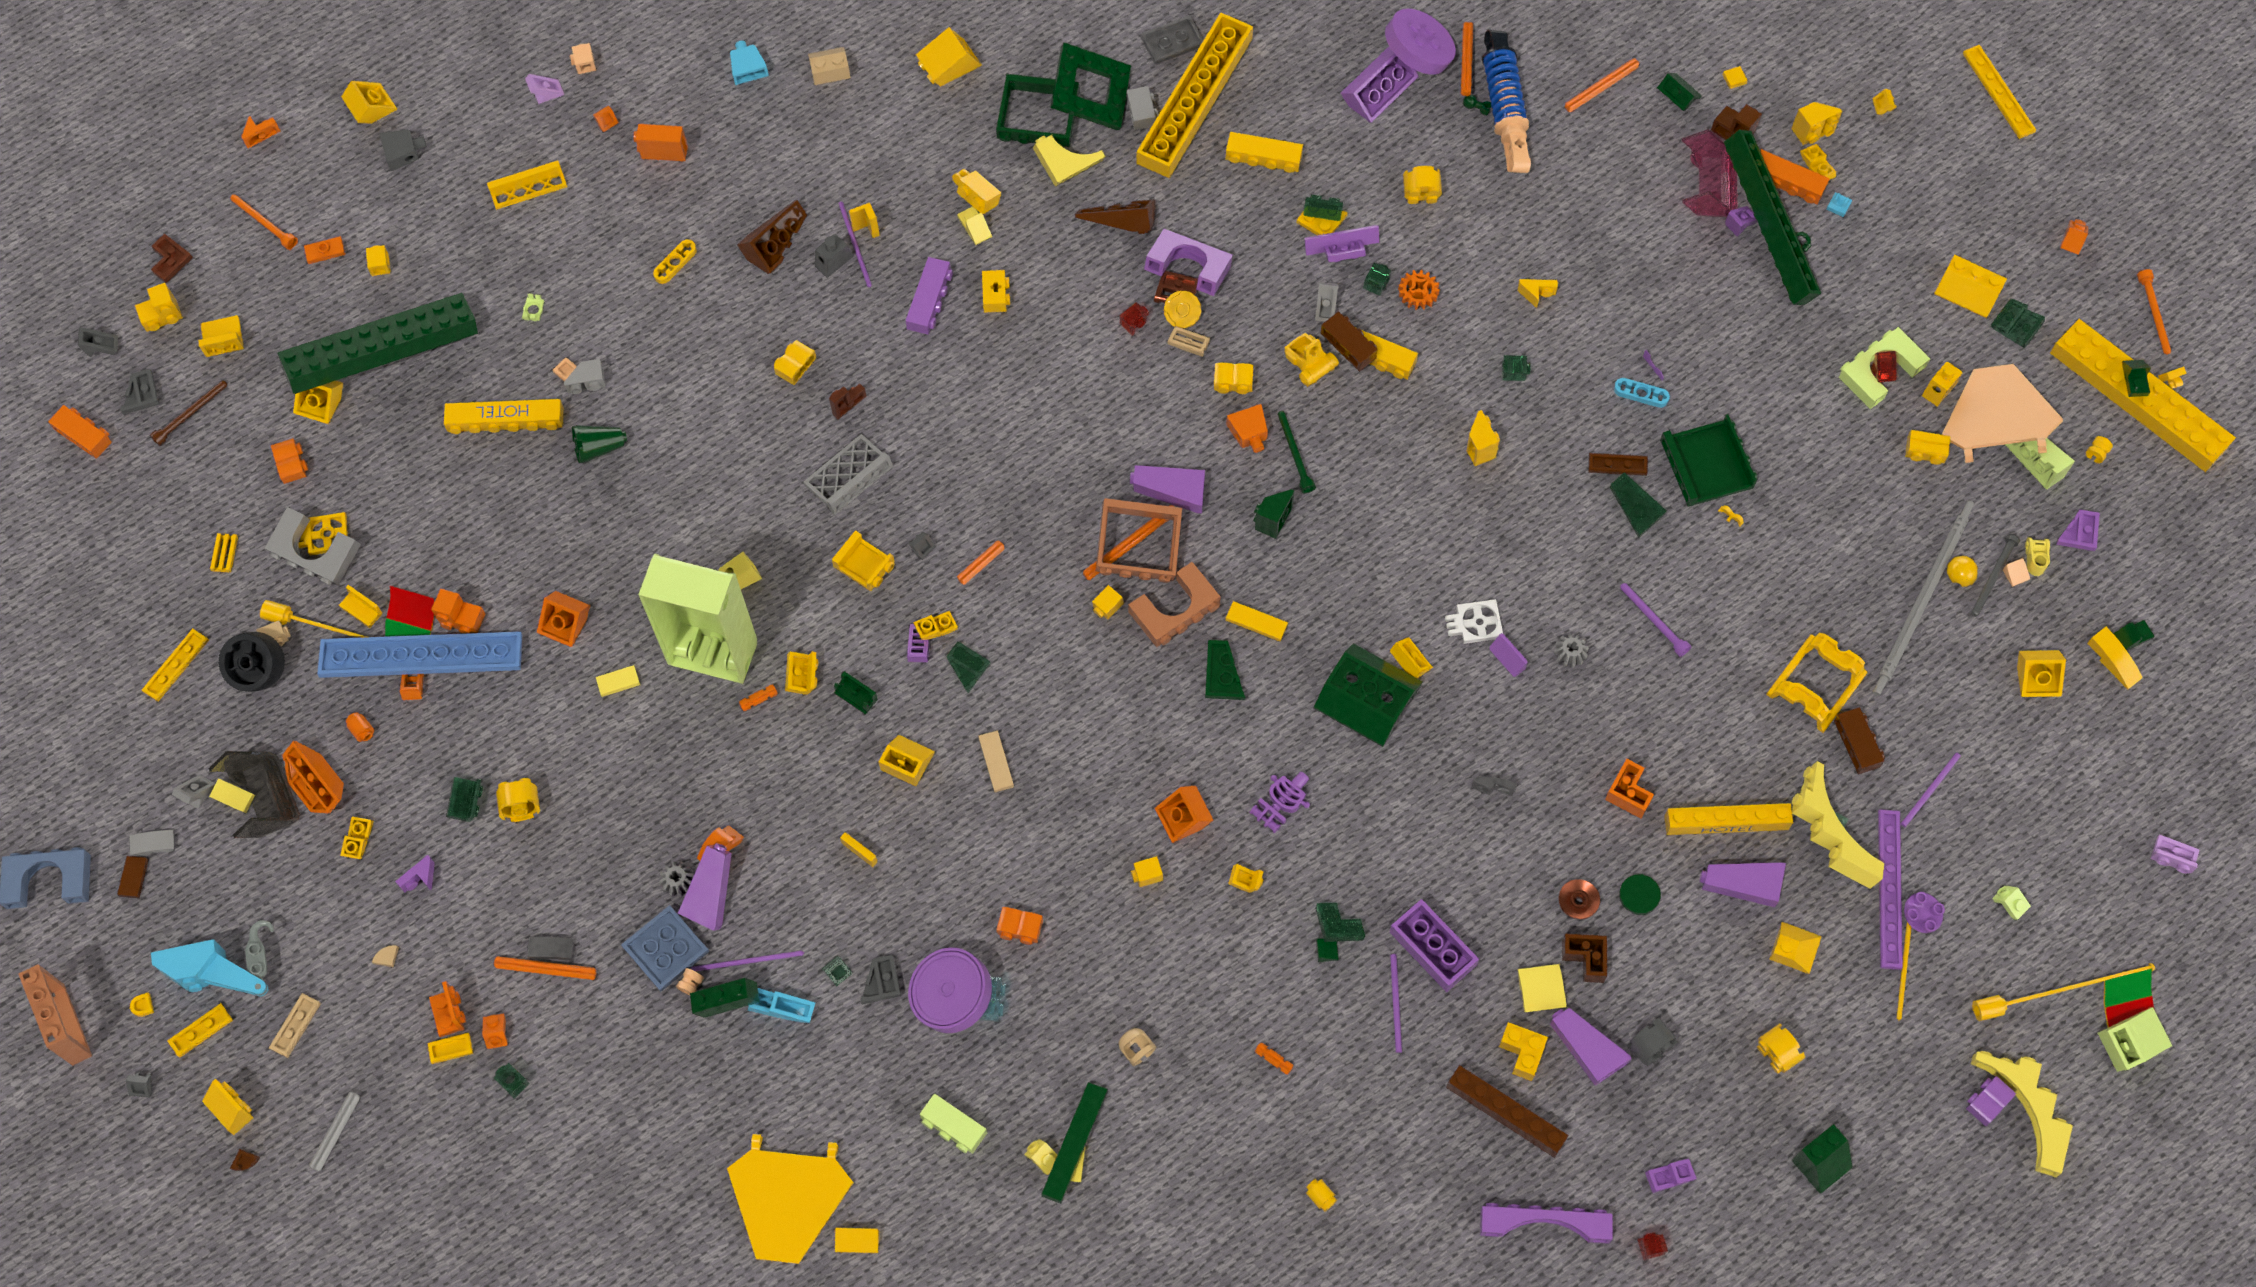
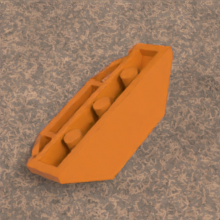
M293 741L282 755L283 761H285L288 784L310 812L331 813L342 799L344 783L320 753L297 741Z

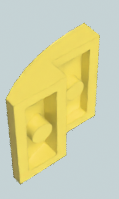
M1559 964L1518 969L1524 1012L1567 1007Z

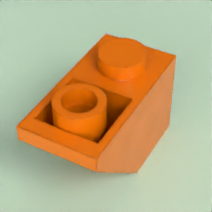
M2079 219L2069 221L2060 248L2079 255L2088 235V226H2086L2084 221Z

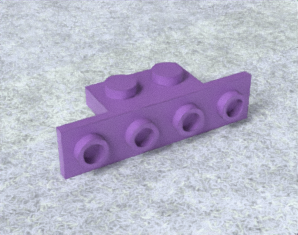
M1374 225L1304 238L1306 256L1325 252L1328 262H1339L1341 260L1365 256L1363 245L1379 243V226Z

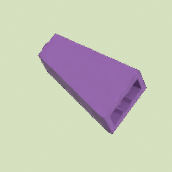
M1135 465V471L1130 474V484H1133L1134 492L1202 514L1205 470Z
M718 843L706 847L678 911V914L713 931L719 930L723 922L732 854L726 851L727 848Z
M1786 863L1708 865L1705 871L1702 870L1699 882L1703 883L1702 890L1776 907L1779 902Z
M1570 1008L1565 1011L1560 1009L1552 1015L1553 1019L1550 1025L1595 1086L1627 1065L1632 1059L1628 1053Z

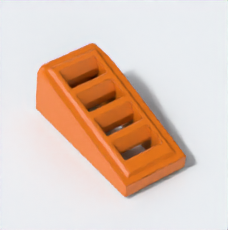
M414 674L402 675L400 684L402 700L422 699L424 674L410 677L408 675ZM407 682H417L416 684H407Z

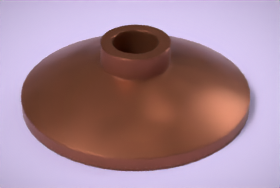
M1571 880L1560 890L1559 905L1562 911L1571 918L1587 919L1593 916L1599 908V892L1593 884L1586 880ZM1576 898L1581 899V900H1582V904H1580V905L1576 904V903H1575V899H1576Z

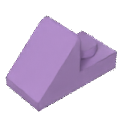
M532 74L525 78L529 90L535 94L538 104L564 95L559 80Z

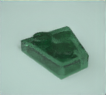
M958 641L946 656L967 693L972 690L991 664L989 660Z

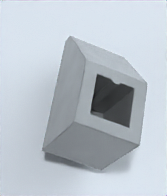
M595 359L580 362L564 381L567 393L579 394L585 390L598 391L602 387H606L601 360Z

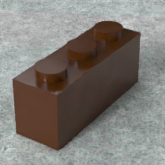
M1338 311L1321 325V335L1359 372L1377 358L1378 349L1375 343L1369 341L1359 328H1355L1346 315H1342Z
M1860 707L1837 714L1834 723L1858 775L1880 768L1884 763L1885 756L1882 749L1878 748L1875 733L1868 726L1866 714L1862 713Z

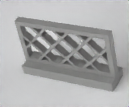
M860 434L803 483L836 515L889 471L893 465L889 455L885 452L882 453L867 438ZM861 441L866 445L865 450H855L856 445ZM877 454L879 456L874 461H868V455ZM844 455H851V462H841V458ZM855 455H865L864 461L854 462ZM864 466L860 473H853L854 467ZM837 467L836 474H826L827 469ZM850 467V473L840 474V468ZM849 478L848 483L839 485V479ZM815 479H822V486H813L811 483ZM826 479H836L835 486H825ZM835 490L830 498L827 499L824 496L825 491Z

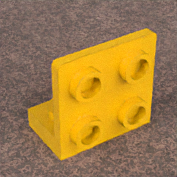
M238 315L201 323L203 339L198 340L200 349L206 357L244 349Z

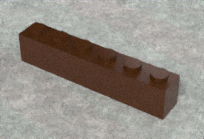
M1460 1065L1446 1086L1448 1090L1554 1158L1569 1136Z

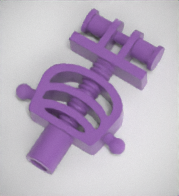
M1301 771L1292 781L1285 776L1277 779L1276 775H1272L1271 780L1275 783L1271 785L1269 795L1274 804L1270 806L1260 798L1258 805L1264 811L1262 812L1255 805L1249 812L1257 817L1258 822L1263 820L1265 822L1264 827H1269L1274 834L1281 827L1280 824L1278 825L1273 821L1274 819H1277L1283 825L1286 823V818L1278 812L1280 809L1288 813H1294L1301 805L1305 808L1310 807V803L1304 801L1305 792L1301 790L1309 778ZM1274 790H1276V792H1277V794H1278V796H1279L1280 798L1277 799V798L1274 796V793H1273ZM1268 813L1271 814L1269 818L1265 817Z

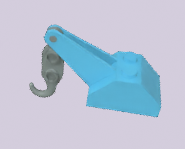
M260 920L250 928L249 941L245 949L247 971L227 960L225 950L214 939L151 952L152 965L166 977L187 991L189 990V992H198L202 990V987L214 985L257 996H264L268 992V985L263 981L267 974L265 947L258 937V929L262 926H267L270 932H273L274 928L266 920Z

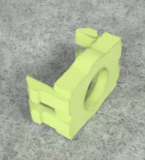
M528 294L529 298L526 299L522 318L539 321L543 311L544 300L541 299V295L536 294L535 299L533 294ZM531 305L539 307V311L536 314L528 312V308Z

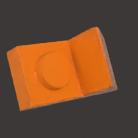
M249 116L242 139L249 149L281 131L273 117L264 120L256 126Z

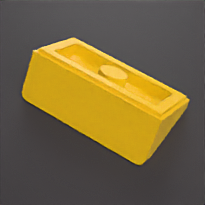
M1409 637L1396 642L1390 649V653L1404 671L1415 678H1419L1433 668Z
M835 1228V1252L878 1253V1229Z

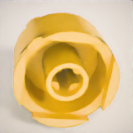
M1432 166L1413 167V171L1408 173V170L1403 173L1404 196L1409 204H1417L1422 200H1426L1427 203L1437 202V198L1442 194L1441 173L1439 169L1435 171Z
M529 778L498 784L496 797L499 817L502 820L510 818L511 822L524 821L534 818V813L537 812L538 814L540 812L537 786L531 783Z
M1780 1023L1759 1037V1045L1757 1046L1764 1057L1768 1055L1772 1060L1770 1065L1777 1074L1780 1072L1785 1073L1805 1059L1804 1052L1800 1054L1797 1050L1800 1048V1045L1786 1028L1782 1030V1024Z

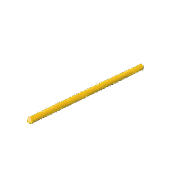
M1908 922L1906 924L1903 968L1901 970L1896 1017L1898 1020L1902 1019L1911 926Z

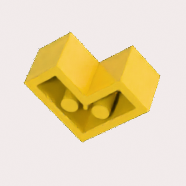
M166 283L147 289L150 300L135 305L140 322L146 332L156 331L161 326L167 324H175L183 318L177 300Z
M1508 1022L1499 1047L1518 1054L1512 1074L1532 1081L1548 1037Z

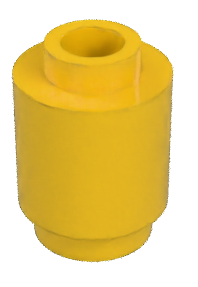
M1314 1179L1306 1187L1308 1189L1306 1192L1307 1196L1319 1209L1322 1208L1324 1212L1337 1202V1199L1334 1197L1335 1194L1322 1179L1319 1181Z

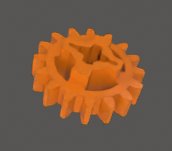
M1413 270L1412 275L1406 273L1405 278H1401L1398 296L1403 297L1402 303L1408 302V308L1414 305L1415 310L1418 309V306H1421L1424 310L1426 305L1431 307L1432 303L1437 301L1440 291L1438 289L1439 282H1435V276L1429 277L1430 272L1424 275L1423 270H1420L1419 274Z

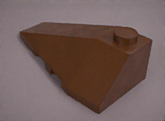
M1155 199L1131 201V204L1126 205V207L1118 203L1109 206L1106 210L1104 206L1079 209L1075 213V218L1131 232L1138 231V234H1145L1154 226Z
M795 200L748 234L737 246L747 261L770 274L782 263L785 258L782 256L785 248H790L792 245L790 239L793 233H798L807 214L799 201Z

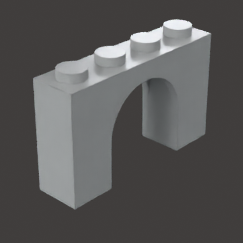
M287 507L265 546V549L270 551L269 556L279 561L281 558L287 560V565L295 569L300 566L304 568V573L311 577H314L316 574L321 577L320 581L330 586L332 583L339 585L361 544L338 532L328 551L322 557L315 560H306L301 556L298 545L310 519Z

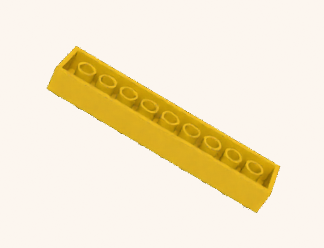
M1220 12L1136 152L1138 165L1167 178L1171 177L1252 41L1253 26Z
M2078 319L2055 343L2050 352L2055 358L2204 472H2207L2236 439L2235 436L2150 372L2147 374L2150 394L2148 396L2129 397L2122 361L2133 359L2081 319Z

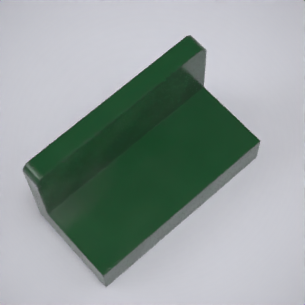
M1667 73L1657 87L1683 111H1686L1695 99L1702 97L1699 92L1677 73Z

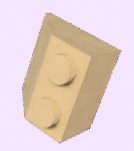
M844 47L808 54L815 85L850 78Z

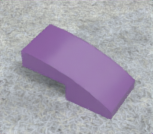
M1689 1159L1670 1163L1667 1166L1648 1170L1645 1173L1652 1193L1696 1180Z

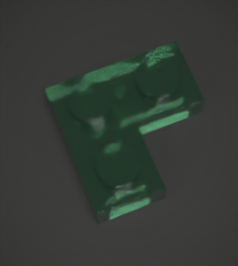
M1317 903L1315 909L1324 942L1364 940L1366 935L1361 919H1341L1337 903Z

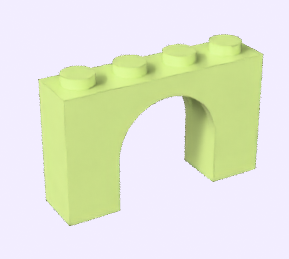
M1899 327L1894 331L1889 330L1886 332L1882 340L1879 342L1877 340L1874 341L1866 352L1861 351L1856 355L1854 361L1851 363L1849 361L1846 362L1840 369L1839 378L1869 409H1872L1884 400L1888 393V390L1874 377L1870 370V363L1878 358L1894 360L1912 378L1926 368L1930 361V358Z

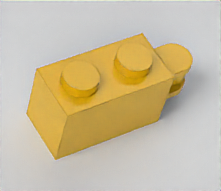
M962 169L952 175L954 183L958 185L957 193L980 213L985 214L998 205L1001 192L976 170L969 173L967 170Z

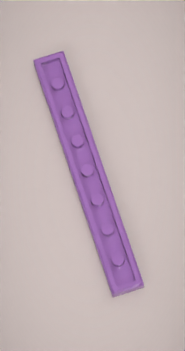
M1879 809V860L1884 863L1883 879L1879 882L1880 968L1902 970L1900 811Z

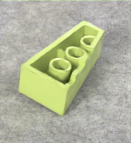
M2047 438L2045 439L2047 453H2038L2037 441L2005 444L2046 490L2063 479L2075 462Z

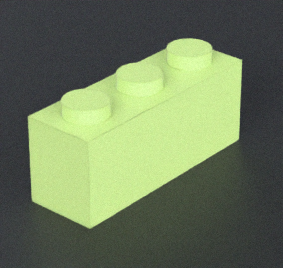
M935 1093L920 1113L921 1123L930 1130L934 1127L940 1131L939 1136L948 1142L950 1139L956 1142V1147L964 1153L969 1151L973 1154L987 1134L986 1128Z

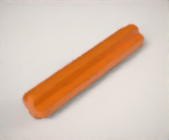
M996 541L957 576L958 581L963 585L970 581L1005 549L1003 543Z

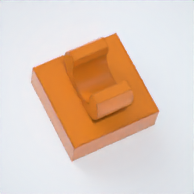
M610 106L603 108L593 115L602 132L619 123Z

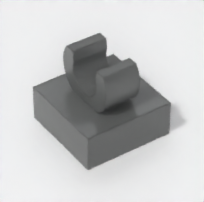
M925 532L916 535V538L909 542L910 547L921 560L936 547Z
M140 1072L135 1073V1075H128L126 1085L129 1096L150 1098L152 1094V1078L150 1073L147 1076H140Z

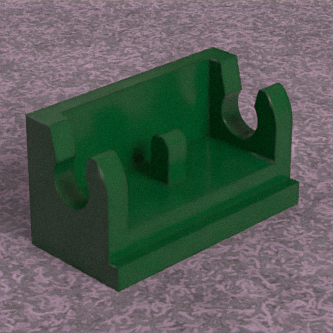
M845 671L841 674L840 683L834 684V694L865 715L878 700L875 691Z

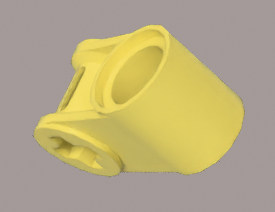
M2028 537L2025 544L2027 569L2030 574L2040 576L2050 564L2049 539L2033 540L2031 537Z

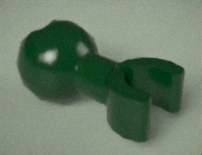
M1474 95L1465 96L1463 99L1464 107L1467 109L1477 108L1483 115L1488 116L1491 102L1485 101L1482 103L1477 101Z

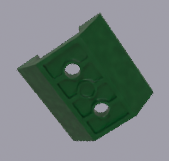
M1353 643L1344 652L1328 677L1313 708L1384 747L1393 732L1394 725L1410 699H1413L1423 681ZM1348 675H1355L1358 680L1350 683L1346 677ZM1384 694H1389L1393 700L1384 702L1381 697Z

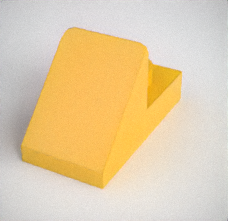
M1519 279L1518 292L1536 308L1539 302V295L1551 297L1556 295L1558 280Z

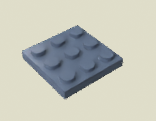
M670 905L621 944L623 949L660 992L681 976L686 968L689 969L709 953L707 947Z

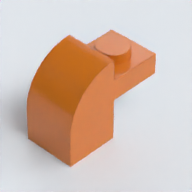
M729 825L723 829L718 827L702 845L697 859L701 861L708 845L718 843L727 848L726 851L729 852L739 845L744 837Z

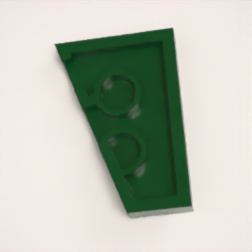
M1208 640L1205 698L1245 700L1244 691L1241 687L1228 641Z

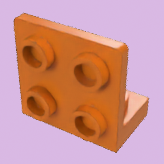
M447 981L442 982L444 993L429 997L439 1037L465 1030L463 1023H466V1017L463 1010L460 1011L458 1006L461 1003L459 992L455 991L454 986H450Z

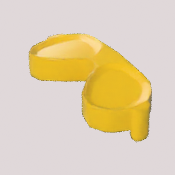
M1724 505L1718 510V512H1724L1729 516L1726 521L1730 522L1733 519L1738 522L1739 527L1744 523L1742 516L1733 513L1730 507Z

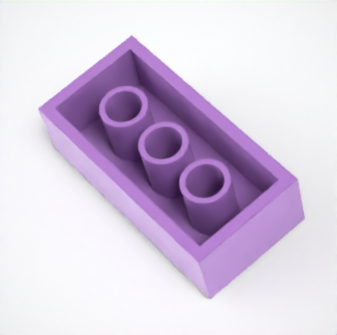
M1422 899L1391 925L1389 933L1446 993L1478 964L1479 958Z

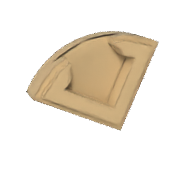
M394 945L381 949L374 956L372 963L394 967L399 947Z

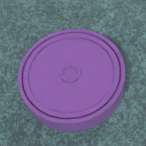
M1415 9L1399 10L1386 26L1385 37L1393 53L1403 63L1418 72L1433 75L1439 74L1446 69L1455 57V45L1448 31L1436 19L1424 12Z
M960 948L937 950L924 958L912 974L908 989L910 1007L917 1019L935 1031L941 1033L963 1031L975 1024L988 1007L992 992L990 974L986 966L968 951Z

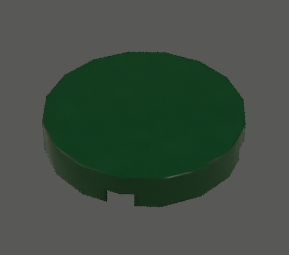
M1634 874L1628 877L1622 883L1619 890V899L1622 906L1636 915H1646L1653 912L1661 898L1657 882L1643 874Z

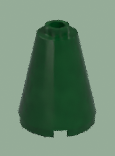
M572 426V439L575 442L574 450L578 463H586L623 447L624 442H627L625 430L622 431L620 427Z

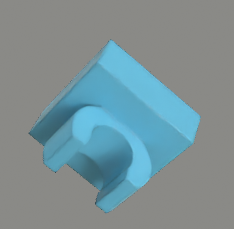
M1835 192L1827 210L1844 217L1852 200Z

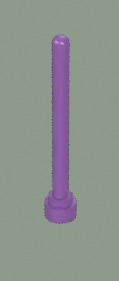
M1626 583L1621 584V590L1674 645V652L1679 657L1690 651L1692 646L1687 641L1680 640Z

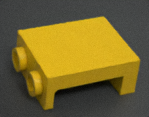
M856 530L832 558L834 568L869 591H872L874 587L878 588L883 581L882 577L886 572L890 573L895 565L892 554L886 555L863 540L862 534Z

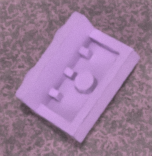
M2159 835L2156 839L2151 859L2160 865L2174 867L2181 873L2191 874L2198 866L2196 861L2199 849Z

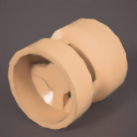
M686 968L683 973L684 977L678 982L676 988L690 995V993L697 991V986L703 982L704 977Z

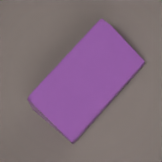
M1499 634L1489 649L1511 675L1516 677L1526 669L1528 661L1504 634Z

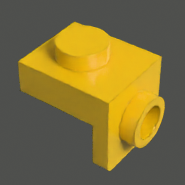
M1235 864L1233 865L1228 884L1249 893L1257 891L1263 883V871H1253Z

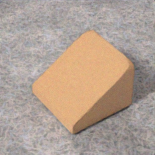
M2023 558L2007 564L2003 569L2012 587L2030 580Z

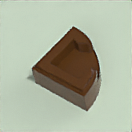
M239 1149L230 1169L234 1171L247 1170L253 1167L260 1157Z

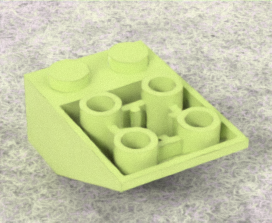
M2153 1007L2098 1032L2117 1072L2135 1067L2172 1046Z

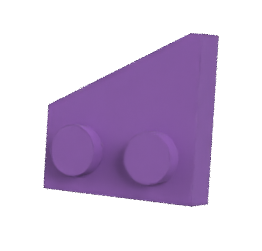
M2079 510L2058 539L2056 545L2095 551L2097 548L2100 513Z

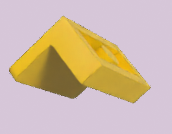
M870 202L849 210L853 232L868 227L873 238L880 236L877 217Z
M347 585L345 588L349 594L339 604V607L371 628L383 614L377 604Z

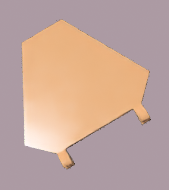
M2014 364L1973 369L1942 435L1950 436V442L1964 450L1965 463L1973 462L1972 449L2028 441H2037L2038 453L2040 454L2047 453L2045 439L2063 422V418Z

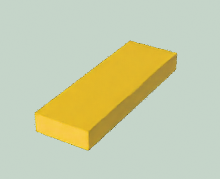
M1234 601L1225 620L1281 642L1288 626L1286 621Z
M220 1003L167 1041L180 1058L232 1022L233 1019L223 1004Z

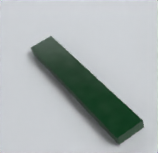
M1089 1082L1087 1083L1041 1197L1062 1204L1108 1089Z

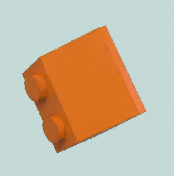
M554 591L544 598L537 633L572 647L587 621L590 605Z
M1196 786L1178 788L1155 807L1172 843L1204 829L1213 821Z

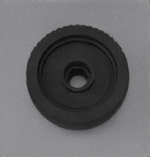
M261 632L241 633L231 637L221 648L218 659L219 670L226 683L237 690L245 692L261 691L271 687L282 676L285 665L284 652L279 643L268 634Z

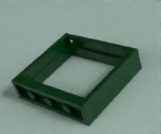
M1006 74L996 127L997 139L1004 142L1011 140L1027 144L1036 143L1035 141L1042 136L1047 138L1052 135L1063 148L1070 147L1075 116L1070 114L1066 134L1005 128L1011 90L1053 94L1055 79ZM1075 82L1073 95L1078 97L1079 82Z

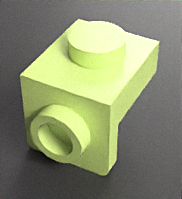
M2004 886L1992 898L1994 902L2002 903L2009 915L2016 920L2031 907L2018 887Z

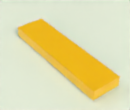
M192 628L142 688V692L159 702L208 643L209 639Z

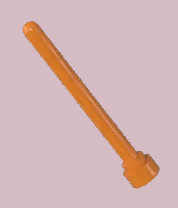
M231 195L230 199L232 202L280 239L282 246L287 250H291L298 243V239L293 234L284 233L237 195Z
M2151 269L2142 270L2137 273L2139 283L2145 287L2163 353L2168 355L2171 353V348L2152 286L2154 279L2153 271Z

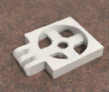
M1496 599L1458 604L1456 607L1457 614L1445 616V621L1450 622L1446 624L1447 629H1452L1448 631V636L1462 635L1464 644L1495 640L1499 634H1503ZM1487 607L1491 609L1494 616L1485 617L1482 615L1481 608ZM1473 609V619L1463 620L1465 612ZM1482 619L1484 623L1482 625H1478L1476 623V620ZM1496 624L1495 630L1486 635L1485 628L1487 625ZM1473 627L1477 630L1478 636L1471 634L1466 628Z

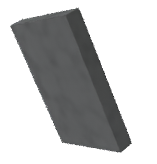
M1191 16L1140 34L1155 65L1199 49L1203 42Z

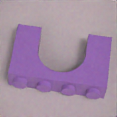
M1163 229L1146 256L1144 270L1162 276L1173 260L1179 258L1192 259L1203 267L1198 277L1196 290L1214 296L1231 267L1233 255Z

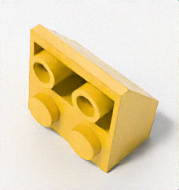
M1813 102L1798 109L1791 129L1803 145L1807 143L1813 144L1820 137H1828L1835 132L1842 110Z
M1482 410L1478 411L1469 434L1466 450L1474 466L1495 459L1500 442L1498 433L1496 431L1493 432L1491 421L1487 415H1484Z
M898 735L887 745L878 763L881 771L913 786H917L935 751Z
M217 1079L212 1081L202 1102L231 1134L235 1135L254 1118L250 1114L252 1109L239 1097L235 1089L225 1081L223 1083Z

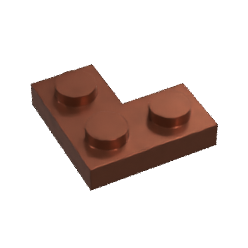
M164 234L151 246L155 252L163 257L151 271L167 283L193 257L188 251Z
M858 384L856 387L850 388L849 391L844 386L840 390L834 391L829 398L833 416L837 420L862 401L866 397L865 388Z

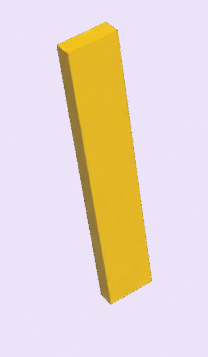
M1980 44L1963 51L1962 54L2017 137L2021 139L2035 133L2036 128Z

